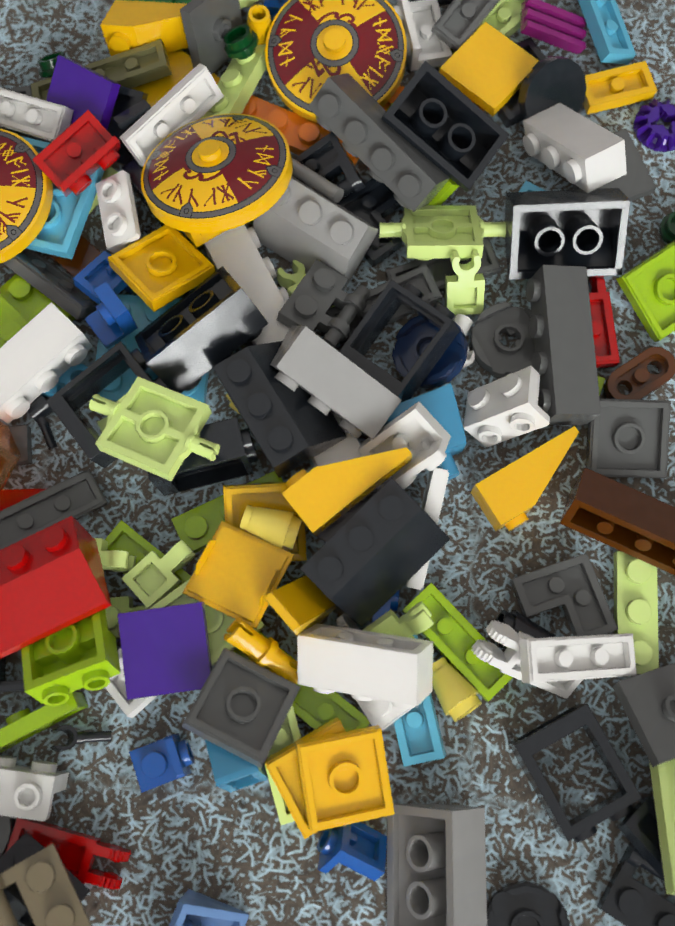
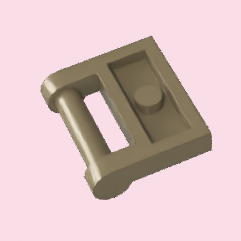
M52 843L0 874V926H19L3 891L14 883L19 888L35 926H92L55 844Z

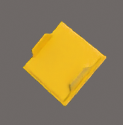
M221 521L213 538L209 540L195 565V570L182 593L199 602H204L205 605L234 619L241 617L252 628L257 629L269 606L264 597L278 588L294 554Z

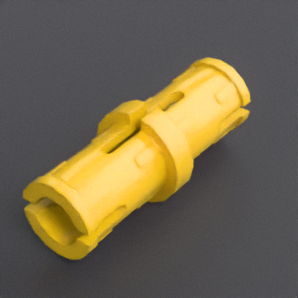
M241 617L231 623L226 630L228 633L224 634L225 641L242 651L251 659L250 661L294 684L298 683L297 661L279 648V642L271 636L267 639Z

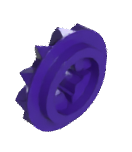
M654 98L648 105H642L636 114L634 132L644 146L658 152L675 150V105L670 104L669 98L664 102H659ZM659 118H662L664 122L671 123L668 129L664 125H657Z

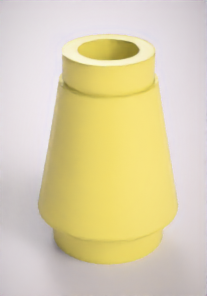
M247 505L240 528L281 549L285 547L293 550L302 519L295 517L292 511Z
M445 657L433 663V689L445 716L450 714L454 722H457L482 704L477 697L479 691Z

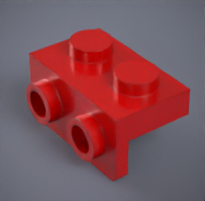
M87 110L33 158L32 161L65 197L72 192L77 196L92 183L93 180L89 176L99 167L105 171L118 160L120 154L117 151L121 148L120 140L115 135L112 136L95 116Z

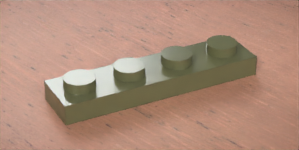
M161 39L84 65L121 86L131 89L172 75L167 52ZM52 77L32 83V97L46 101Z

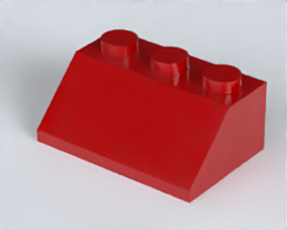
M73 516L0 550V659L112 606L96 540Z

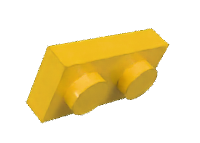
M646 61L585 75L587 89L583 106L586 114L589 115L653 99L657 88Z

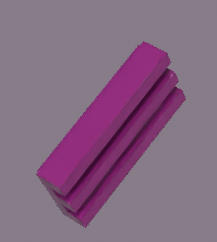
M524 0L522 2L520 33L574 54H580L586 49V42L582 41L586 37V30L583 29L587 25L585 18L541 0Z

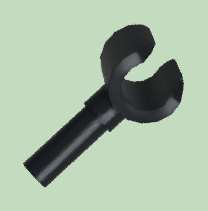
M41 394L30 404L28 413L37 422L48 450L58 446L45 417L54 411L46 402L47 399Z
M61 725L51 730V732H65L68 736V742L65 746L55 745L50 748L53 751L62 752L71 749L75 744L111 741V731L84 732L76 731L71 725Z

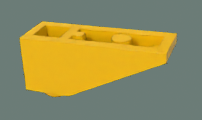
M115 0L100 24L110 55L113 56L159 39L162 40L167 53L188 48L180 9L187 3Z
M575 426L474 485L470 493L495 532L504 526L510 532L529 520L526 513L538 501L579 433Z
M405 447L314 467L308 473L305 469H302L285 483L288 489L281 494L311 532L318 536L412 461V453Z
M307 575L270 592L264 597L296 636L315 624H319L336 609V604Z

